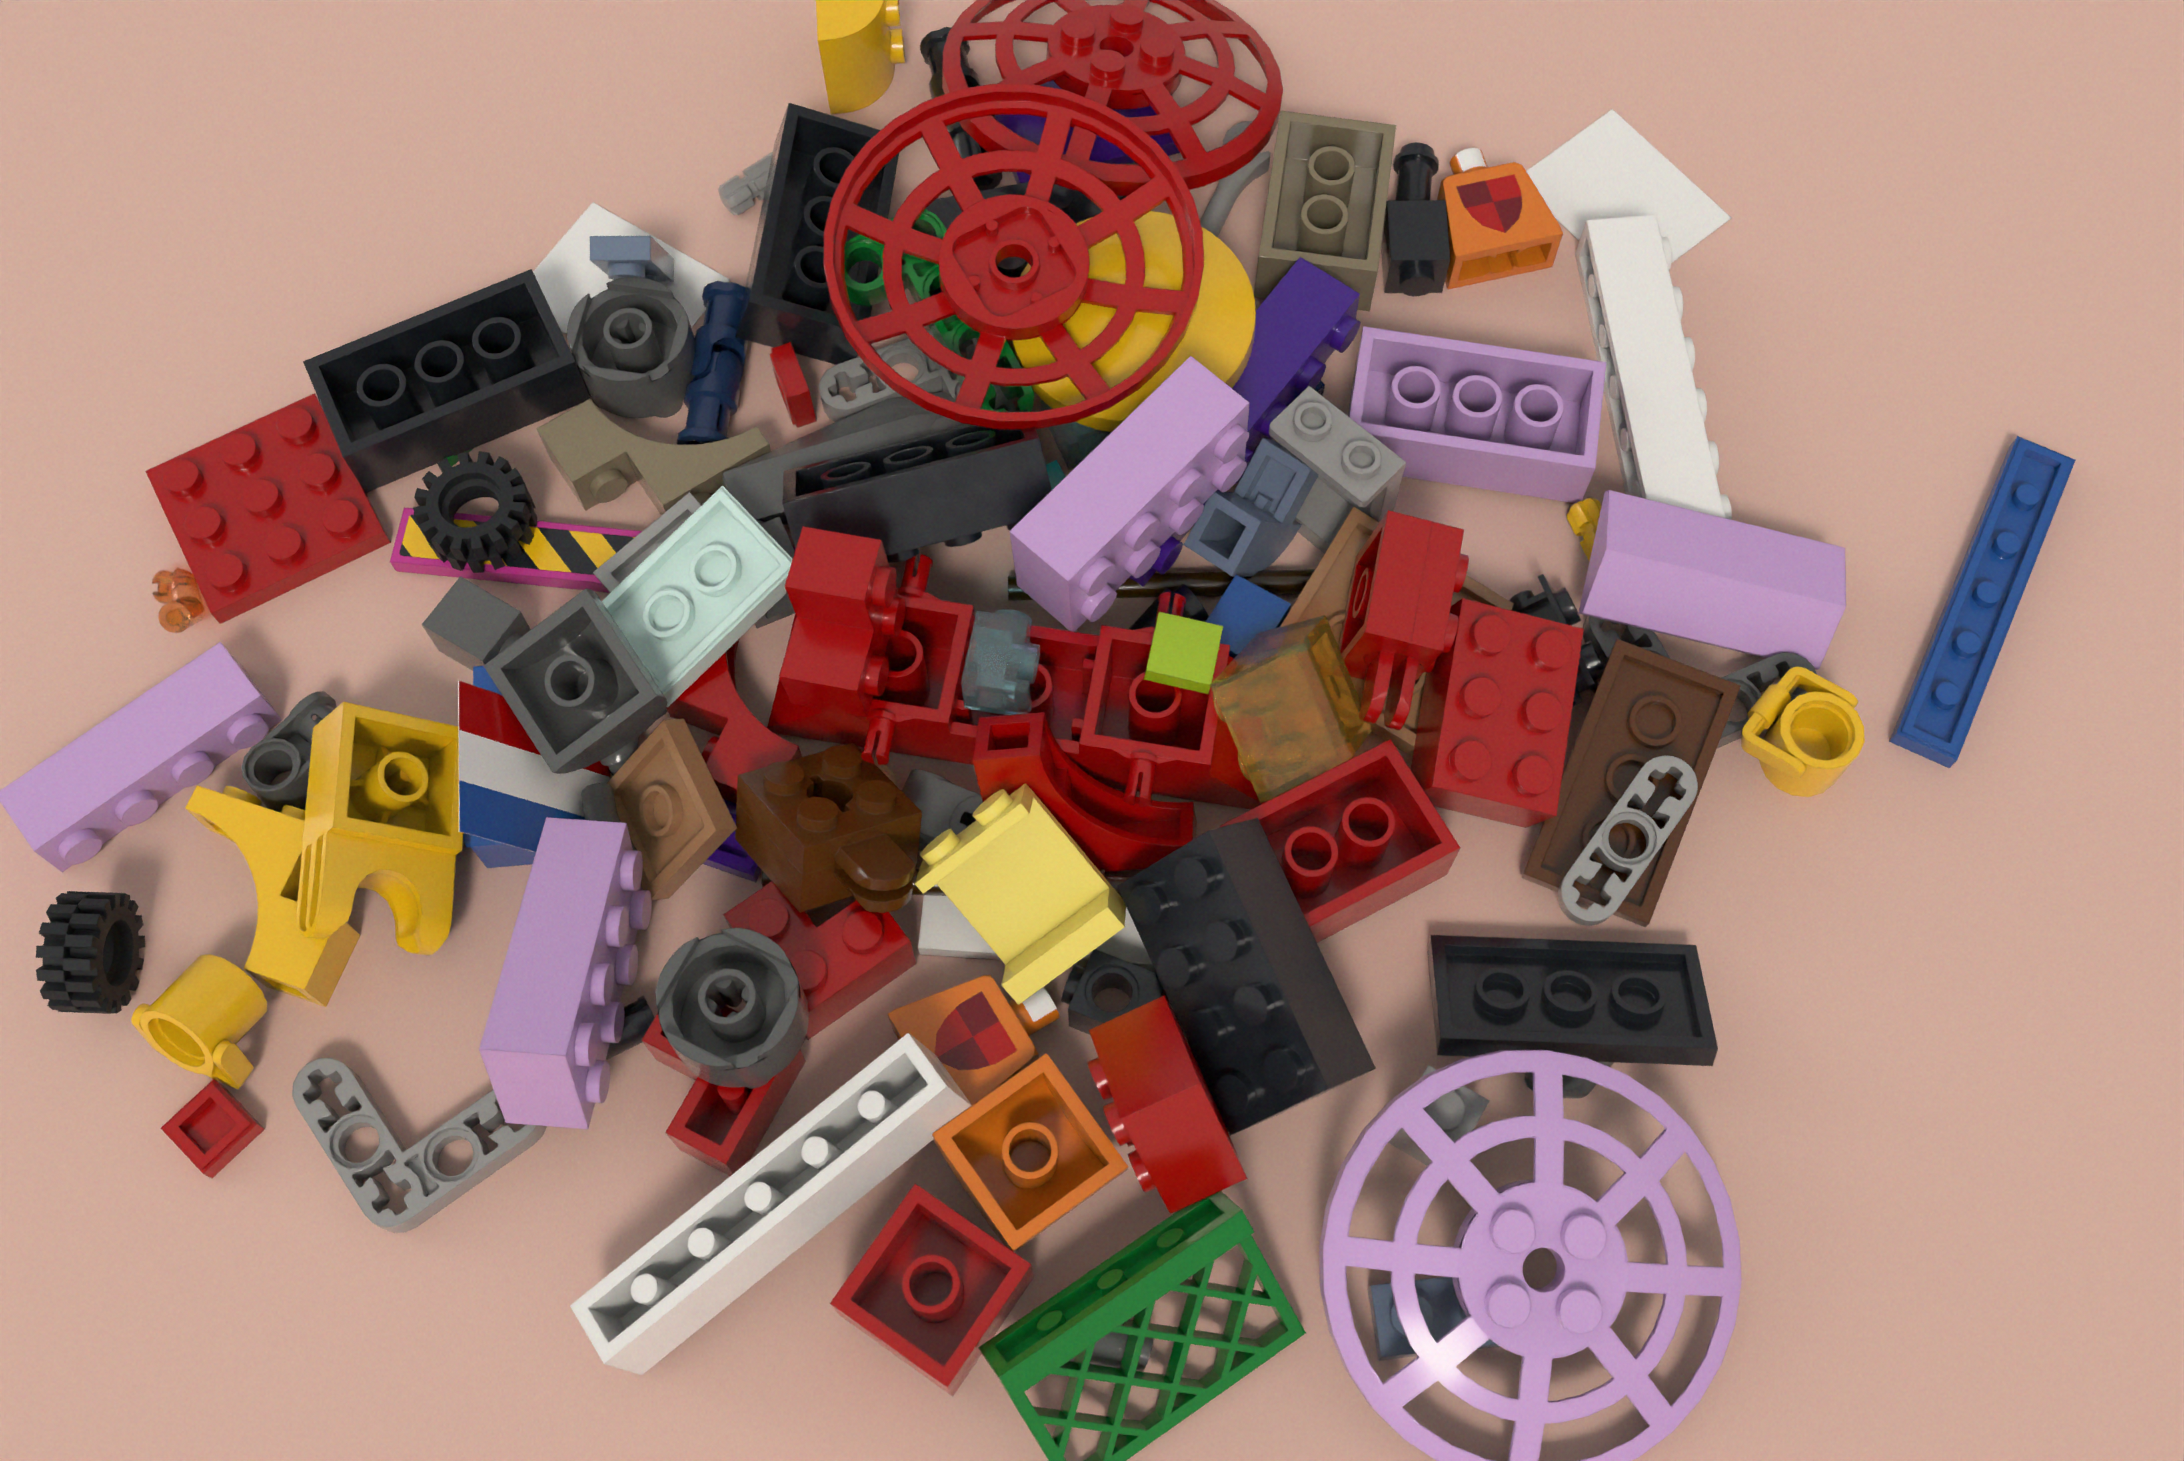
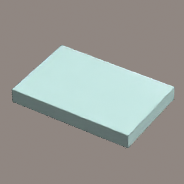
M722 485L602 602L667 699L666 707H669L787 593L784 586L793 558Z

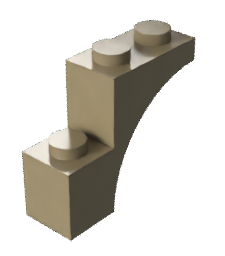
M590 399L537 428L550 459L585 511L599 503H607L618 498L628 486L637 481L661 515L689 492L702 506L723 485L722 476L724 472L771 452L770 444L757 426L742 434L712 443L677 445L648 440L632 434L609 420Z

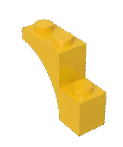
M197 785L185 809L209 831L224 836L236 843L244 855L254 879L258 901L257 925L252 948L243 969L268 988L326 1007L360 938V934L347 922L332 935L324 938V940L304 937L297 930L296 912L305 811L294 806L284 805L281 812L262 807L263 802L258 797L242 789L225 786L223 792L219 793Z

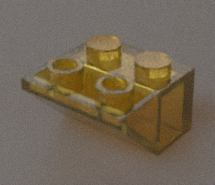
M1326 615L1257 633L1210 684L1217 715L1229 728L1238 749L1240 769L1245 778L1252 782L1260 802L1269 801L1351 759L1372 731L1369 723L1362 722L1359 719L1361 702Z

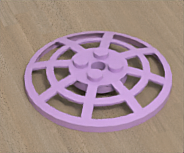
M1500 1050L1463 1058L1424 1075L1393 1097L1362 1130L1342 1162L1326 1203L1319 1243L1320 1292L1328 1329L1345 1370L1367 1403L1404 1440L1436 1461H1495L1451 1445L1419 1424L1403 1408L1404 1405L1436 1381H1439L1448 1391L1474 1408L1501 1419L1514 1421L1508 1461H1539L1545 1423H1562L1587 1417L1617 1403L1627 1396L1649 1427L1624 1444L1598 1456L1578 1461H1632L1637 1459L1671 1434L1700 1402L1722 1364L1736 1323L1741 1289L1740 1239L1730 1197L1713 1159L1691 1127L1660 1096L1623 1072L1589 1058L1548 1050ZM1512 1072H1533L1534 1116H1516L1493 1121L1465 1133L1453 1142L1424 1110L1425 1107L1442 1095L1473 1081ZM1562 1075L1583 1078L1620 1093L1649 1112L1665 1129L1643 1154L1638 1157L1630 1148L1606 1132L1579 1121L1565 1119ZM1402 1128L1431 1162L1420 1173L1404 1200L1395 1224L1393 1241L1349 1236L1352 1213L1365 1178L1385 1145ZM1534 1138L1533 1179L1512 1182L1494 1189L1470 1161L1477 1154L1501 1143ZM1564 1140L1596 1151L1617 1165L1624 1174L1596 1201L1582 1191L1563 1185ZM1685 1152L1699 1171L1715 1209L1722 1239L1723 1267L1687 1265L1686 1247L1680 1221L1667 1192L1659 1182ZM1448 1180L1472 1209L1461 1224L1453 1247L1417 1244L1418 1233L1426 1211L1441 1186ZM1643 1197L1649 1203L1660 1229L1665 1251V1264L1629 1262L1623 1238L1616 1226ZM1539 1248H1547L1556 1259L1557 1270L1555 1277L1545 1287L1531 1288L1523 1276V1263L1532 1251ZM1346 1266L1390 1271L1391 1289L1397 1316L1410 1346L1418 1356L1384 1382L1381 1381L1370 1365L1354 1326L1347 1293ZM1415 1274L1452 1277L1456 1296L1467 1316L1437 1342L1431 1336L1420 1311L1415 1288ZM1626 1292L1664 1294L1654 1328L1642 1349L1633 1357L1610 1328L1621 1310ZM1685 1295L1721 1296L1718 1319L1705 1356L1685 1390L1670 1406L1648 1375L1658 1365L1674 1337L1683 1312ZM1487 1340H1491L1502 1348L1522 1356L1518 1397H1506L1486 1389L1464 1375L1456 1366ZM1588 1347L1612 1377L1603 1385L1581 1395L1548 1401L1552 1359L1569 1356Z

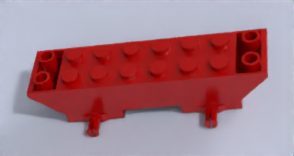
M921 554L919 565L917 555L906 560L901 587H896L898 596L905 599L904 622L899 636L889 637L884 655L889 659L887 684L881 696L873 695L867 718L791 704L779 678L767 726L775 734L844 745L854 743L857 747L864 748L861 758L874 764L875 756L878 765L888 764L889 754L894 752L974 765L973 754L980 717L1045 712L1048 726L1065 754L1079 768L1097 781L1109 787L1125 789L1123 801L1135 806L1138 791L1140 792V807L1151 805L1152 794L1251 810L1272 799L1288 691L1230 657V645L1221 643L1208 694L1144 680L1155 627L1130 630L1101 625L1100 635H1092L976 617L974 605L943 601L926 592L933 560ZM1171 592L1159 595L1156 620L1159 612L1169 613ZM1175 593L1172 615L1183 617L1186 598ZM795 614V616H794V621H793V625H792L790 637H791L792 630H793V627H794V624H795V620H796V617H797L796 614Z

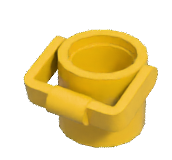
M1793 667L1785 673L1778 684L1769 685L1747 713L1749 720L1742 729L1741 747L1746 753L1759 759L1766 778L1776 788L1792 796L1811 797L1824 793L1835 784L1858 757L1865 742L1864 725L1858 712L1854 709L1858 704V700L1849 691L1803 667ZM1797 687L1808 692L1798 695L1791 701V695ZM1764 729H1769L1763 739L1758 737Z
M206 954L200 955L151 1005L146 1003L139 1005L133 1012L131 1022L148 1044L171 1062L185 1070L204 1074L230 1087L240 1089L254 1067L236 1044L267 1012V1001L262 990L254 980L238 966L224 958Z

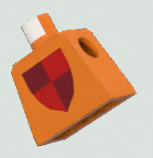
M1467 148L1455 154L1449 163L1453 175L1447 176L1441 181L1437 200L1446 201L1450 262L1445 278L1447 289L1552 267L1563 232L1523 165L1511 162L1488 167L1483 152L1479 148Z
M983 975L888 1013L893 1032L898 1040L909 1033L932 1051L972 1105L1039 1059V1054L1029 1036L1060 1018L1054 1002L1044 987L1018 1005L1014 999L1007 1002L991 975Z

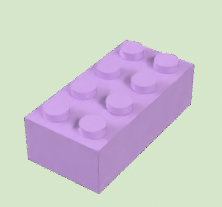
M1363 326L1348 417L1406 462L1403 477L1577 503L1582 501L1596 468L1606 362Z
M1190 356L1009 531L1017 586L1069 631L1075 632L1087 619L1090 622H1095L1101 618L1113 604L1117 595L1115 591L1131 575L1135 578L1144 575L1157 560L1161 551L1159 547L1174 532L1178 535L1186 533L1201 516L1204 509L1203 503L1218 489L1221 492L1229 490L1242 476L1247 466L1245 451L1246 442L1249 438L1247 427L1250 403Z
M546 817L479 1047L505 1123L589 1129L595 1103H604L610 1083L609 1062L606 1061L610 1043H618L622 1036L624 1005L620 1000L624 985H633L638 969V949L634 943L638 929H647L652 907L650 891L642 890L641 887L642 854L640 851H633L627 823Z

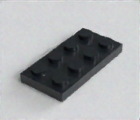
M1430 935L1427 953L1437 1055L1472 1057L1500 1050H1548L1585 1057L1596 1062L1713 1066L1718 1046L1696 945Z

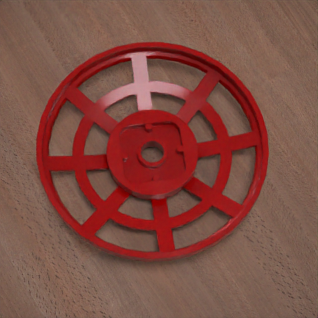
M976 0L961 13L950 29L945 42L942 56V87L945 94L969 88L961 68L960 47L962 41L996 39L995 59L1000 75L1003 78L997 84H1034L1040 86L1053 80L1061 89L1098 101L1111 109H1137L1151 106L1157 115L1126 118L1134 122L1149 136L1170 134L1183 157L1182 160L1174 161L1173 163L1179 169L1189 190L1204 187L1228 177L1250 163L1268 144L1278 123L1283 86L1279 66L1270 48L1254 28L1235 12L1215 0H1124L1122 4L1095 6H1091L1085 0H1026L1011 11L1004 21L983 23L977 22L992 11L1016 0ZM1053 2L1067 12L1054 25L1023 22L1033 12ZM1149 2L1156 3L1178 13L1189 20V22L1167 24L1160 18L1145 12ZM1207 38L1216 54L1218 68L1185 56L1183 41ZM1226 38L1238 39L1259 62L1267 78L1266 93L1234 76V57ZM1025 40L1048 43L1046 60L1021 70L1013 52V41ZM1182 75L1211 86L1200 98L1182 108L1179 107L1171 96L1178 88ZM1228 94L1259 111L1256 118L1241 134L1223 146L1206 152L1192 128V125L1213 114L1224 103ZM992 115L959 121L961 127L988 152L997 150L1038 151V144L1019 136L998 122ZM1070 125L1074 129L1066 154L1062 155L1063 160L1072 162L1095 175L1117 196H1128L1151 180L1139 165L1091 161L1090 157L1097 135L1083 128ZM1055 180V185L1076 190L1063 182Z
M988 84L959 89L922 102L893 119L864 145L845 170L831 200L824 230V271L831 305L846 339L866 366L895 392L927 411L960 423L993 429H1026L1032 427L1041 429L1076 422L1107 410L1138 391L1167 363L1184 338L1197 307L1204 269L1203 230L1194 198L1179 169L1160 145L1130 119L1098 101L1067 90L1034 84ZM990 115H1032L1046 118L1037 152L997 150L974 154L963 159L946 126L962 120ZM1070 125L1088 130L1117 146L1141 166L1151 180L1120 200L1095 175L1072 162L1062 159ZM923 137L939 170L927 177L909 194L897 210L893 221L857 206L864 191L882 167L905 147ZM999 172L1031 173L1025 195H1000L987 199L983 198L973 178ZM1055 180L1063 182L1084 194L1102 212L1077 226L1065 212L1049 203ZM950 189L962 213L951 223L943 239L912 229L924 210L942 193ZM1165 201L1175 219L1182 245L1183 279L1181 291L1143 287L1145 280L1144 250L1139 231L1134 222ZM849 230L885 245L883 250V282L887 300L892 311L857 321L851 308L845 281V244ZM1114 234H1117L1121 242L1125 258V285L1088 278L1090 264L1088 249ZM903 253L939 265L941 293L911 305L909 304L902 281ZM1019 257L1026 260L1030 264L1031 269L1024 276L1013 278L1002 274L998 270L997 265L1005 258ZM1081 303L1117 309L1105 329L1089 345L1081 350L1063 326L1074 315ZM1136 312L1174 315L1167 333L1151 356L1132 375L1110 389L1091 364L1101 359L1119 342L1132 323ZM956 315L967 326L981 333L972 359L963 358L944 347L924 327ZM906 334L911 342L932 361L957 375L965 377L955 403L930 394L903 378L880 357L871 344ZM1040 337L1056 360L1054 363L1032 368L997 367L1006 340H1027ZM1068 377L1085 398L1084 401L1074 405L1039 412H996L981 409L990 384L999 386H1033L1055 382Z

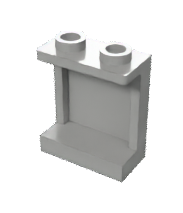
M1308 386L1270 423L1269 435L1319 474L1294 520L1302 524L1298 533L1324 554L1353 507L1378 522L1382 520L1388 510L1394 511L1406 462L1313 388Z

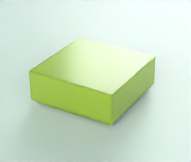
M1159 612L1144 680L1208 694L1212 684L1223 626Z

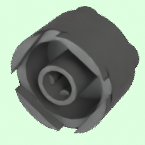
M625 277L606 283L608 289L593 298L588 293L577 303L570 315L567 326V341L593 403L598 408L626 418H648L653 416L667 418L675 415L683 405L686 386L695 377L691 374L695 356V338L684 307L674 298L673 292L665 285L640 277Z
M721 929L722 933L710 935L700 940L696 937L683 944L665 964L656 987V1007L658 1008L659 1022L666 1039L678 1057L696 1076L709 1083L724 1087L758 1088L768 1083L772 1077L787 1067L799 1052L808 1028V1001L793 965L785 952L774 941L748 929ZM742 1000L745 1002L746 1006L740 1013L732 1012L728 1017L723 1016L721 1010L725 1005L737 1008Z

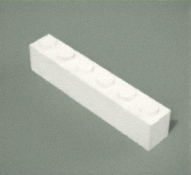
M1656 214L1586 220L1575 256L1597 360L1606 362L1604 393L1625 493L1732 520L1730 500L1726 494H1720L1716 477L1719 470L1718 448L1715 441H1708L1704 425L1707 416L1706 396L1702 388H1696L1692 373L1695 364L1694 344L1691 337H1684L1681 325L1683 315L1682 292L1678 286L1672 285L1669 270L1672 263L1670 241L1668 237H1661Z
M907 1033L571 1304V1309L602 1362L635 1374L643 1375L931 1142L934 1139L932 1134L971 1107L972 1104L937 1056L911 1034Z

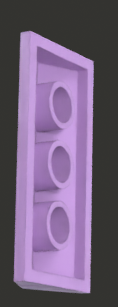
M1607 490L1603 497L1578 614L1762 658H1768L1784 652L1794 653L1807 659L1817 670L1822 664L1846 608L1845 547Z

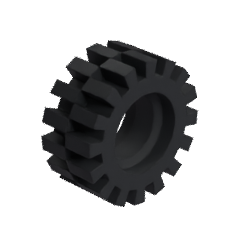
M479 451L477 462L472 461L468 452L459 453L457 455L460 464L451 467L446 458L437 463L442 474L437 477L428 471L422 478L428 490L417 488L414 496L419 505L413 507L414 516L436 556L444 563L448 560L454 569L463 571L467 562L473 573L484 572V561L489 560L495 570L504 567L505 565L500 556L507 552L516 560L523 554L517 542L522 541L530 545L534 535L529 526L537 527V515L534 511L536 507L516 468L512 469L509 462L500 456L494 463L488 452ZM481 497H490L498 501V510L485 523L474 527H459L454 523V515L465 503Z
M80 891L61 893L56 897L57 904H50L46 911L50 923H41L39 934L45 937L43 946H36V958H42V966L36 969L37 981H45L40 989L42 998L49 999L47 1006L52 1010H58V1012L118 1013L122 1011V1006H127L132 1000L129 990L136 991L139 979L135 976L136 970H142L144 959L139 958V948L145 947V936H139L138 931L144 925L142 915H135L138 905L135 900H130V895L126 893Z

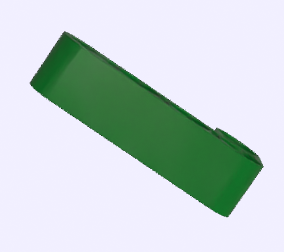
M927 209L924 210L912 228L943 239L947 231L938 216ZM858 235L845 244V281L851 302L860 306H872L887 299L883 282V250L885 245L863 235ZM903 253L902 281L904 289H909L915 302L931 297L933 292L941 287L939 265ZM863 260L876 263L882 270L878 278L866 284L858 283L848 275L851 267ZM956 315L928 325L939 343L963 357L960 353L961 346L970 339H979L981 334L967 326ZM1006 340L997 367L1022 368ZM955 374L962 386L965 377ZM990 384L981 409L994 411L996 391L994 386ZM999 386L1008 400L1018 397L1016 412L1025 409L1028 412L1033 411L1034 392L1032 386ZM1004 408L996 410V412H1007Z

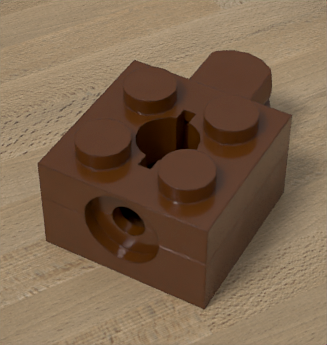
M854 743L832 746L825 751L786 762H775L767 767L738 775L735 840L800 913L851 896L866 911L885 913L896 911L906 906L912 898V878L916 876L922 811L875 764L861 758L862 751Z

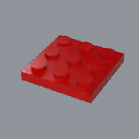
M315 393L146 470V474L209 611L219 624L391 543L366 492L344 460Z

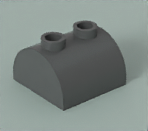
M587 588L484 665V668L552 773L563 774L573 772L613 754L647 730L661 716L667 706V699L597 593Z

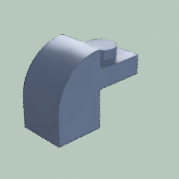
M1262 438L1235 491H1216L1208 498L1203 512L1194 524L1184 546L1232 577H1235V575L1251 577L1258 571L1265 570L1284 552L1302 524L1294 519L1319 474L1273 439Z

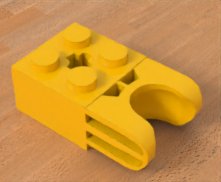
M342 702L313 727L296 912L297 930L304 937L324 940V938L332 935L349 920L357 888H366L382 896L393 911L395 938L399 947L413 954L426 956L434 954L449 936L453 911L456 855L462 851L463 833L459 832V726Z

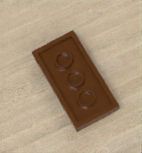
M1617 639L1563 771L1557 816L1543 822L1521 878L1558 892L1560 883L1641 768L1648 761L1659 756L1677 757L1685 761L1696 775L1698 783L1696 797L1621 905L1613 913L1615 916L1640 926H1648L1741 685ZM1668 773L1660 780L1649 776L1648 780L1655 785V790L1641 810L1633 800H1630L1627 806L1640 810L1652 818L1660 805L1669 796L1680 801L1681 796L1674 790L1678 780ZM1652 818L1657 826L1662 829L1665 825L1664 821ZM1621 823L1610 830L1609 845L1618 856L1633 859L1644 853L1646 838L1637 826L1630 823ZM1592 853L1589 859L1602 864V866L1588 884L1584 885L1575 881L1573 887L1580 893L1578 901L1590 906L1596 903L1605 907L1607 901L1599 894L1609 877L1615 873L1621 882H1625L1628 875L1610 869L1601 861L1596 853Z

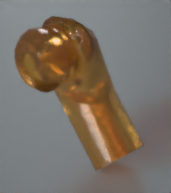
M176 568L174 572L168 570L158 571L152 579V584H158L157 592L152 594L157 602L165 604L160 609L158 615L161 626L168 632L179 633L202 621L206 612L193 574L182 568Z

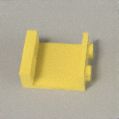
M1026 783L1010 795L1004 789H1001L987 798L972 814L976 821L956 835L952 829H948L933 839L920 853L923 861L915 881V885L923 894L937 884L1004 962L1005 970L1001 985L1018 1005L1125 927L1126 905L1122 897Z

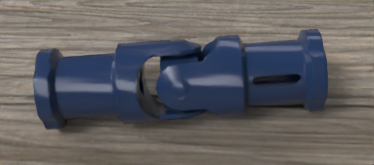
M715 281L703 288L702 299L706 311L703 326L699 327L695 334V356L691 374L695 377L686 386L684 403L688 408L685 429L678 433L677 445H696L728 439L730 416L737 412L740 382L743 376L748 346L747 340L735 337L745 287L740 284Z

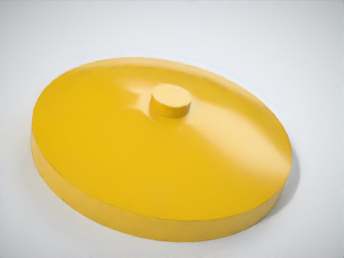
M1150 211L1134 222L1139 231L1144 250L1145 280L1143 287L1181 291L1183 279L1182 245L1175 219L1171 214ZM1091 218L1076 223V225L1079 226L1080 224L1084 223L1085 221ZM1202 227L1204 269L1197 307L1184 338L1167 363L1138 391L1111 408L1076 421L1077 423L1096 430L1113 432L1190 356L1231 388L1239 380L1246 368L1254 344L1256 325L1255 298L1248 275L1239 259L1222 240ZM1114 234L1088 249L1090 261L1088 278L1125 285V258L1121 242L1117 234ZM1029 263L1023 270L1021 276H1024L1030 271L1031 266ZM1081 303L1074 315L1063 326L1081 350L1089 345L1105 329L1117 309ZM1136 312L1132 323L1119 342L1101 359L1091 364L1110 389L1132 375L1151 356L1167 333L1174 315ZM1040 337L1027 340H1012L1015 356L1022 368H1032L1056 362ZM1068 377L1055 382L1032 386L1033 391L1052 409L1074 405L1085 400Z

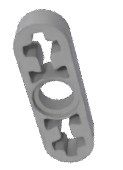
M1659 756L1651 759L1641 768L1560 883L1558 902L1563 913L1571 921L1585 926L1598 925L1610 918L1621 905L1696 797L1698 789L1697 778L1693 769L1685 761L1674 756ZM1668 773L1678 780L1674 790L1681 796V799L1679 801L1669 796L1652 816L1654 819L1664 821L1665 825L1660 829L1649 815L1640 810L1655 790V785L1648 780L1649 776L1660 780ZM1633 800L1640 810L1629 808L1627 806L1628 802ZM1621 823H1630L1640 828L1646 838L1644 853L1633 859L1618 856L1609 845L1610 830ZM1592 853H1596L1607 867L1617 872L1625 873L1628 877L1625 882H1621L1618 876L1613 873L1599 894L1607 901L1606 906L1602 907L1594 903L1585 910L1576 904L1580 893L1573 887V883L1578 881L1586 885L1592 880L1602 864L1589 859Z

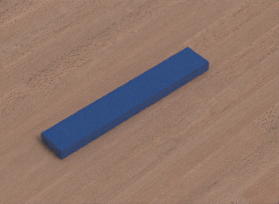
M2019 436L2010 445L1889 742L1947 768H1950L1958 760L2072 471L2075 459Z

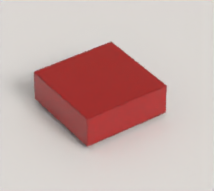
M791 342L771 348L772 353L769 355L775 379L792 424H796V427L799 428L817 422L810 391Z
M215 1079L161 1127L165 1134L204 1175L210 1178L216 1176L265 1130L226 1087Z

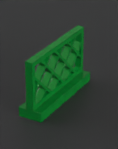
M1222 1191L1178 1210L978 1347L1048 1461H1066L1064 1454L1072 1428L1102 1431L1097 1451L1084 1461H1126L1306 1334L1251 1235L1254 1233V1230L1243 1210ZM1237 1245L1244 1257L1237 1286L1210 1283L1209 1278L1214 1260ZM1256 1280L1262 1291L1253 1290ZM1169 1291L1188 1293L1179 1327L1149 1323L1156 1300ZM1204 1296L1232 1300L1223 1334L1195 1330ZM1249 1303L1272 1307L1280 1323L1257 1339L1240 1337ZM1110 1332L1129 1335L1120 1368L1090 1364L1095 1343ZM1145 1337L1174 1341L1165 1375L1136 1371ZM1191 1344L1219 1348L1212 1371L1199 1380L1182 1377ZM1049 1374L1069 1376L1060 1410L1033 1406L1025 1391ZM1085 1379L1115 1383L1106 1416L1076 1412ZM1131 1386L1160 1389L1155 1411L1141 1421L1123 1418ZM1044 1424L1056 1425L1053 1437Z

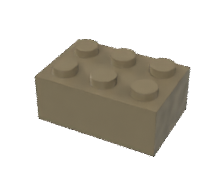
M1280 111L1258 256L1254 297L1267 298L1301 257L1360 294L1358 310L1370 312L1379 266L1396 125Z

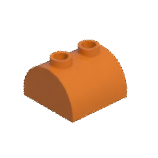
M1047 1053L932 1134L939 1151L972 1202L1003 1244L1013 1252L1024 1246L1129 1168Z

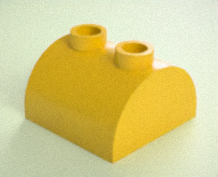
M816 0L817 39L830 114L850 113L863 109L876 102L887 91L894 77L895 64L905 63L902 28L890 29V26H900L899 0Z

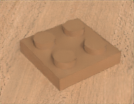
M684 719L663 720L606 783L614 790L617 814L620 821L627 823L630 838L637 851H640L642 854L641 886L643 890L650 891L652 901L669 899L737 829Z

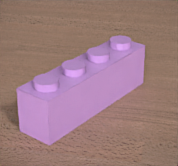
M219 642L1 789L0 803L33 851L63 872L72 865H77L91 859L99 852L102 844L128 826L137 825L149 819L156 812L160 804L185 787H191L204 781L212 773L215 766L240 749L252 747L266 736L268 730L281 722L282 719L244 668L224 645Z

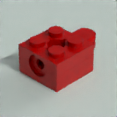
M1388 510L1357 554L1334 673L1365 680L1359 712L1360 721L1371 724L1376 723L1387 696L1384 725L1387 728L1401 730L1410 712L1415 682L1424 672L1430 673L1432 671L1436 658L1442 652L1449 653L1458 627V616L1450 613L1453 592H1460L1469 564L1468 555L1460 553L1464 529Z

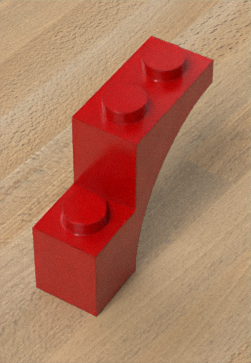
M740 638L669 707H666L670 717L684 719L687 724L720 736L719 738L713 736L707 742L702 752V757L722 798L737 803L739 774L761 769L775 762H786L802 757L798 745L781 738L765 727L747 709L739 697L735 680V660Z
M1045 712L979 718L973 764L982 801L984 802L1001 789H1004L1010 795L1026 783L1097 869H1105V872L1145 869L1196 838L1197 820L1194 802L1152 800L1151 805L1145 807L1139 806V797H1136L1135 806L1124 802L1123 795L1125 793L1097 781L1079 768L1065 754L1048 726Z

